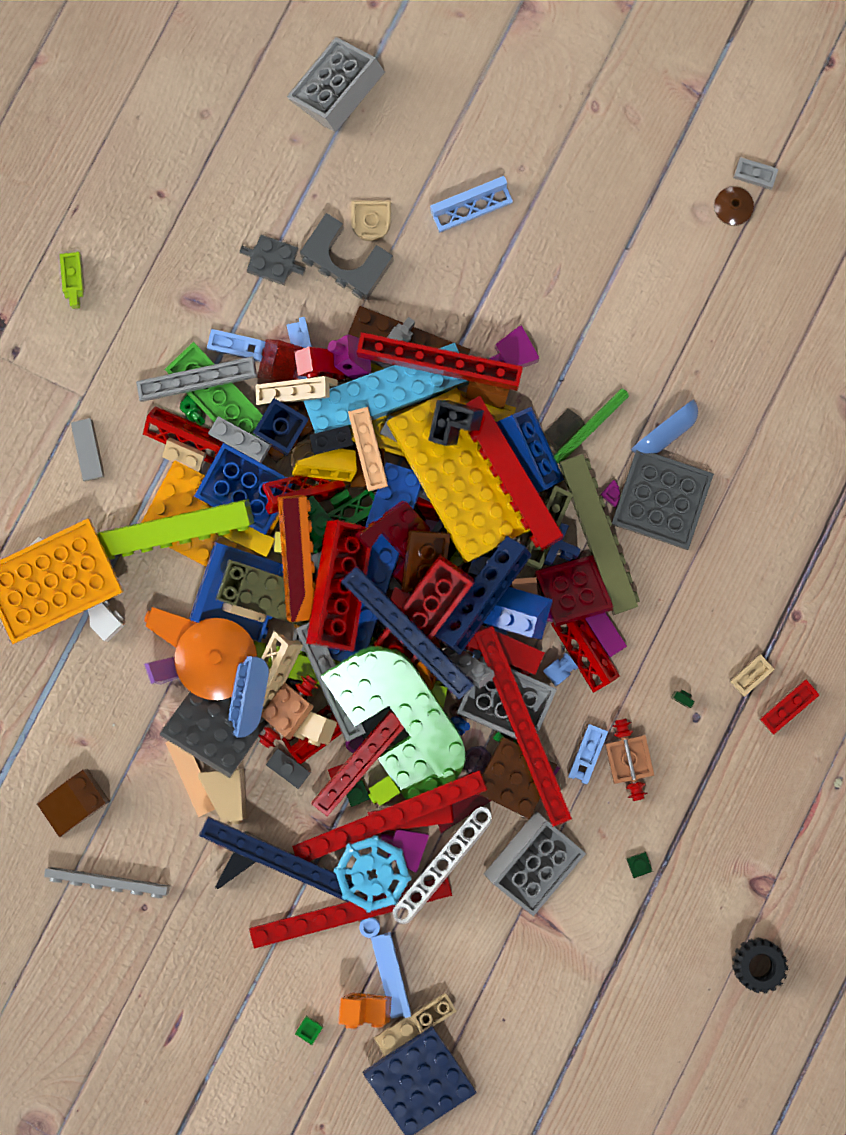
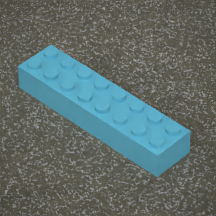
M455 343L439 348L459 353ZM393 365L331 388L330 398L306 400L304 404L314 431L318 433L346 425L352 428L348 414L349 411L368 407L372 421L440 396L452 389L467 386L469 381Z

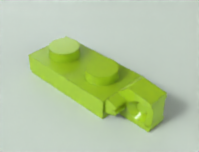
M81 253L59 254L62 292L65 299L69 298L72 309L80 308L79 297H83L84 292Z

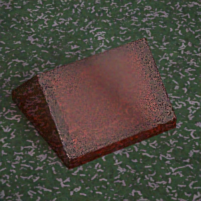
M266 339L257 378L271 382L297 380L298 372L295 352L304 349V347L281 340Z

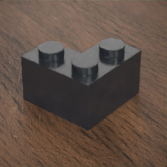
M437 400L428 441L445 446L457 445L460 429L467 431L480 430L484 410L450 400Z

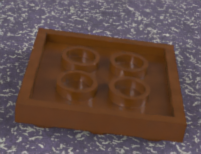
M502 736L482 774L488 790L478 794L530 819L540 799V795L520 746ZM548 760L554 772L557 764Z

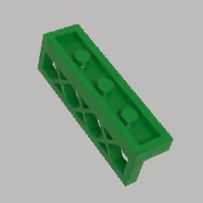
M367 489L329 512L328 515L330 518H335L339 521L344 520L347 523L365 526L372 505L368 507L360 505L362 499L369 495L374 501L375 495ZM347 508L356 509L354 516L350 518L343 517L344 511ZM322 546L314 551L315 554L322 551Z

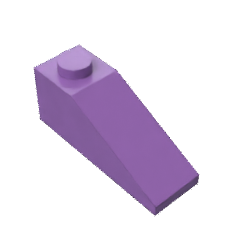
M175 657L144 664L151 684L162 685L179 678L175 668Z

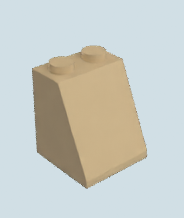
M236 769L231 778L219 771L198 773V778L221 821H227V825L242 823V820L247 818L244 769Z

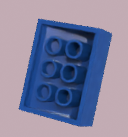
M223 443L194 496L213 507L249 499L255 522L250 527L266 535L279 512L268 515L265 507L269 500L262 486L264 483L287 477ZM291 483L288 485V488L294 490L296 484ZM271 488L273 496L281 495L283 492L278 488Z

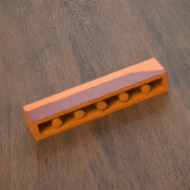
M303 495L278 497L286 619L290 622L310 620L313 594L316 588L315 582L312 581V573L315 572L314 562L311 561L313 543L309 537V533L312 532V524L308 520V512L311 509L310 501Z

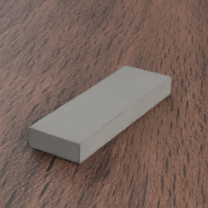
M92 419L71 422L83 481L103 478L104 475Z

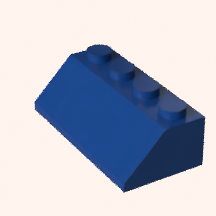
M532 407L496 422L538 493L564 480Z
M509 587L483 623L527 637L542 639L553 599Z

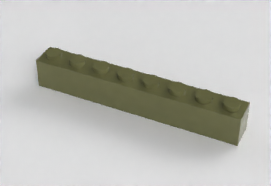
M581 454L561 461L559 467L568 492L573 494L571 500L590 553L595 560L613 604V616L638 607L637 603L640 600L636 590L633 591L630 584L633 583L629 571H625L623 566L626 564L623 553L618 552L617 545H619L616 534H612L610 530L612 522L609 515L604 513L603 507H605L602 496L597 494L598 484L596 478L591 477L589 472L592 469L589 459L584 458V455Z

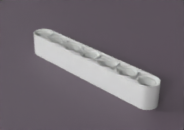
M479 807L470 815L395 906L393 916L397 922L407 924L415 917L489 827L492 817L487 808ZM480 813H485L488 819L481 823L477 821V816ZM467 829L475 831V835L470 839L464 837V832ZM453 845H460L462 847L459 854L451 853ZM442 860L449 863L448 868L444 871L437 868L438 863ZM429 876L435 878V884L431 887H427L424 884V880ZM416 892L422 894V899L418 903L411 901L412 894ZM407 909L409 912L408 917L405 919L398 918L399 910Z

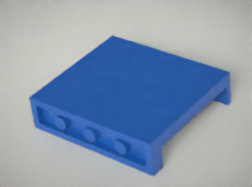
M214 542L189 619L197 623L210 618L227 619L243 627L253 640L261 643L262 638L265 639L269 628L266 627L268 619L272 620L273 617L267 615L263 623L223 611V601L217 600L216 597L229 560L283 577L282 563Z

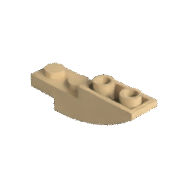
M445 993L412 1011L411 1017H402L394 1022L389 1028L376 1035L374 1039L383 1055L387 1056L431 1026L437 1025L457 1011Z

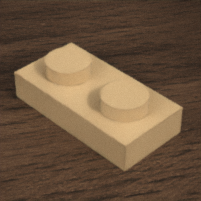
M169 438L162 457L172 462L174 460L200 472L206 453L173 438Z
M759 654L730 683L745 697L775 669Z

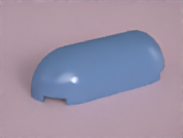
M693 399L640 440L631 450L634 453L638 450L642 453L658 454L696 422L698 417L696 401Z
M248 656L243 663H239L229 710V721L233 723V734L236 737L250 735L257 728L261 719L269 670L266 662L258 657Z

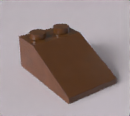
M83 769L38 802L37 805L60 838L110 803V800L90 771Z

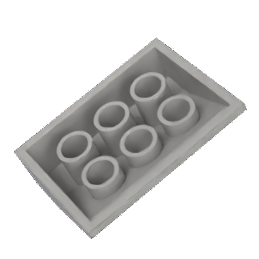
M336 37L288 94L287 98L320 124L336 133L385 72L375 57Z
M481 656L480 662L486 665L483 656ZM511 669L538 734L557 689ZM491 679L481 688L474 685L464 695L456 714L517 740L493 680Z
M536 811L486 870L484 875L497 888L534 916L586 853L555 826L552 827L551 823Z

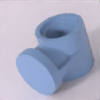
M564 653L561 659L558 658L543 670L555 687L569 677L572 670L578 669L576 663L567 653Z

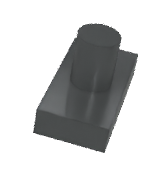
M279 748L266 764V766L297 789L301 787L311 773Z

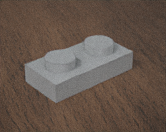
M740 157L733 178L771 190L778 169Z

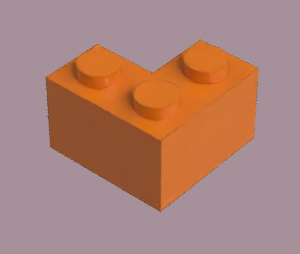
M352 992L340 998L339 1024H344L345 1028L357 1029L363 1023H370L371 1027L383 1028V1025L390 1022L392 997Z

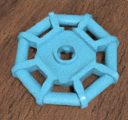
M375 835L373 838L352 844L348 843L337 867L334 868V873H336L342 892L341 897L367 910L368 913L390 905L396 906L408 881H411V875L408 873L403 856L404 851L379 839ZM372 846V852L361 855L358 851ZM378 847L390 853L389 858L378 853ZM353 855L357 859L353 868L346 867ZM396 860L400 873H394L391 866L392 861ZM377 870L376 874L378 877L369 878L367 871ZM345 874H351L354 886L350 887V889ZM393 879L399 880L394 892L389 889ZM359 890L368 895V899L366 901L353 893ZM386 894L387 898L373 902L374 895Z

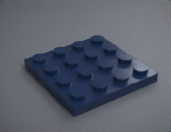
M433 1026L363 1071L364 1077L404 1135L416 1134L477 1094L475 1088Z

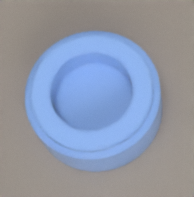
M375 917L362 920L359 926L361 934L367 938L375 937L380 930L379 921Z

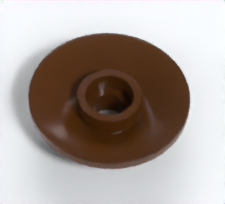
M731 186L723 189L717 195L714 202V210L720 221L727 225L737 226L749 220L754 210V201L750 193L745 189ZM737 201L739 206L734 207L732 202Z

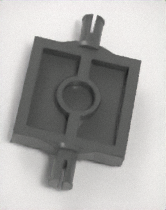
M260 235L258 243L253 249L243 245L240 248V254L250 257L247 273L285 286L287 278L292 272L303 276L306 270L305 267L295 264L298 247L270 237Z

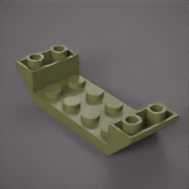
M229 560L216 599L290 622L286 619L283 577ZM310 620L290 623L302 626L309 623Z

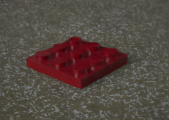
M592 555L535 571V577L543 597L553 599L549 613L555 627L613 611V604Z

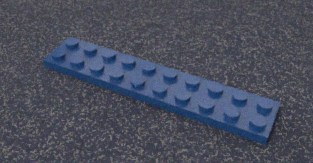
M386 462L384 472L388 487L377 489L365 527H368L371 522L379 520L385 512L401 501H406L415 509L422 486L413 470ZM381 534L371 547L367 576L387 594L392 579L391 574L395 570L399 553ZM363 603L361 605L354 651L328 648L332 659L342 662L356 652L370 646L378 618Z

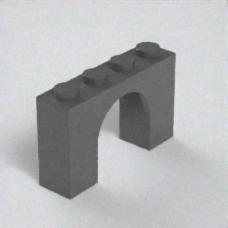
M326 213L300 251L301 258H303L302 261L310 267L314 265L319 268L318 271L327 278L331 276L336 279L335 283L342 288L347 286L353 290L352 294L360 299L364 297L368 300L394 261L393 255L376 245L367 260L359 268L354 270L338 268L330 259V251L344 230L343 223Z

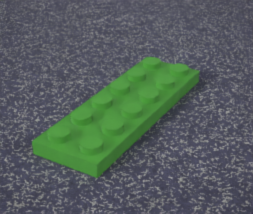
M193 342L165 368V371L168 374L215 364ZM233 383L186 392L213 422L219 416L257 437L253 432L263 414Z

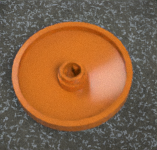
M223 618L205 619L192 625L180 638L175 651V668L182 684L193 694L208 700H224L232 697L239 663H243L248 656L257 657V650L251 636L237 623Z

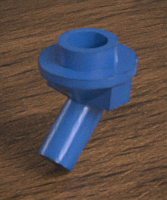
M457 716L451 718L461 736L466 730L470 729V724L463 718Z

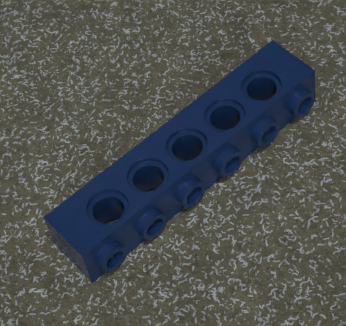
M508 536L499 543L493 556L486 561L485 567L474 578L472 586L435 634V637L441 643L458 654L462 653L532 556L528 549Z

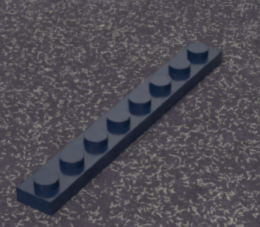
M358 566L341 581L458 699L474 686V683Z
M207 816L200 830L199 837L344 900L341 897L342 892L336 873ZM346 878L350 889V887L354 886V884L352 883V880Z

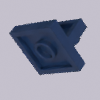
M561 523L559 529L564 538L569 526ZM562 539L551 545L543 564L550 567L557 553H560V558L567 561L575 560L579 556L581 549L564 542Z

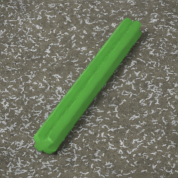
M623 388L620 389L554 454L553 458L557 463L564 461L629 397L628 392Z

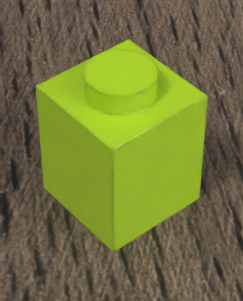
M388 775L369 788L370 793L368 796L374 804L378 803L381 806L399 794L400 790Z

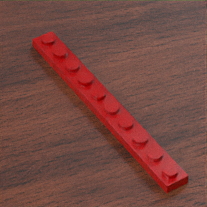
M492 626L475 633V639L486 666L494 671L493 683L551 825L554 827L569 821L572 817L495 629Z
M481 770L293 845L292 848L296 856L312 861L344 848L348 843L359 842L486 791L488 788Z
M448 877L427 902L452 896ZM435 878L424 881L425 886H433ZM413 884L405 887L398 901L404 897ZM418 892L411 896V901L414 903H418L422 899V894ZM386 894L374 895L373 902L387 898ZM368 896L363 897L362 899L367 901ZM349 901L250 927L249 932L255 949L393 912L395 905L376 909L368 913L367 910Z

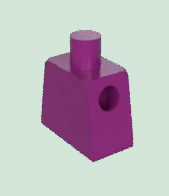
M522 325L495 345V350L498 354L489 358L490 360L523 366V368L539 362V356Z
M345 335L338 340H332L328 345V350L334 353V366L352 380L371 374V360L357 356L360 338Z
M396 829L394 837L382 833L380 839L398 849L401 848L404 851L403 856L407 868L417 873L429 834L405 829Z

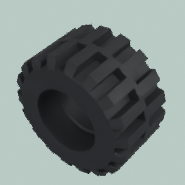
M751 938L748 939L747 943H741L742 947L735 950L737 954L732 959L734 961L732 968L739 982L755 993L763 992L766 994L769 990H777V985L781 987L783 984L781 982L782 979L787 977L785 971H788V965H786L788 961L783 955L784 952L767 939L756 938L753 940ZM758 954H766L771 961L769 971L761 977L753 976L749 970L750 961Z

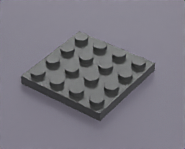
M636 450L612 520V525L689 550L714 474L654 453H642Z
M189 692L161 730L160 736L231 778L268 722L261 716L257 728L250 735L236 737L233 734V723L229 721L232 697L224 700H208Z

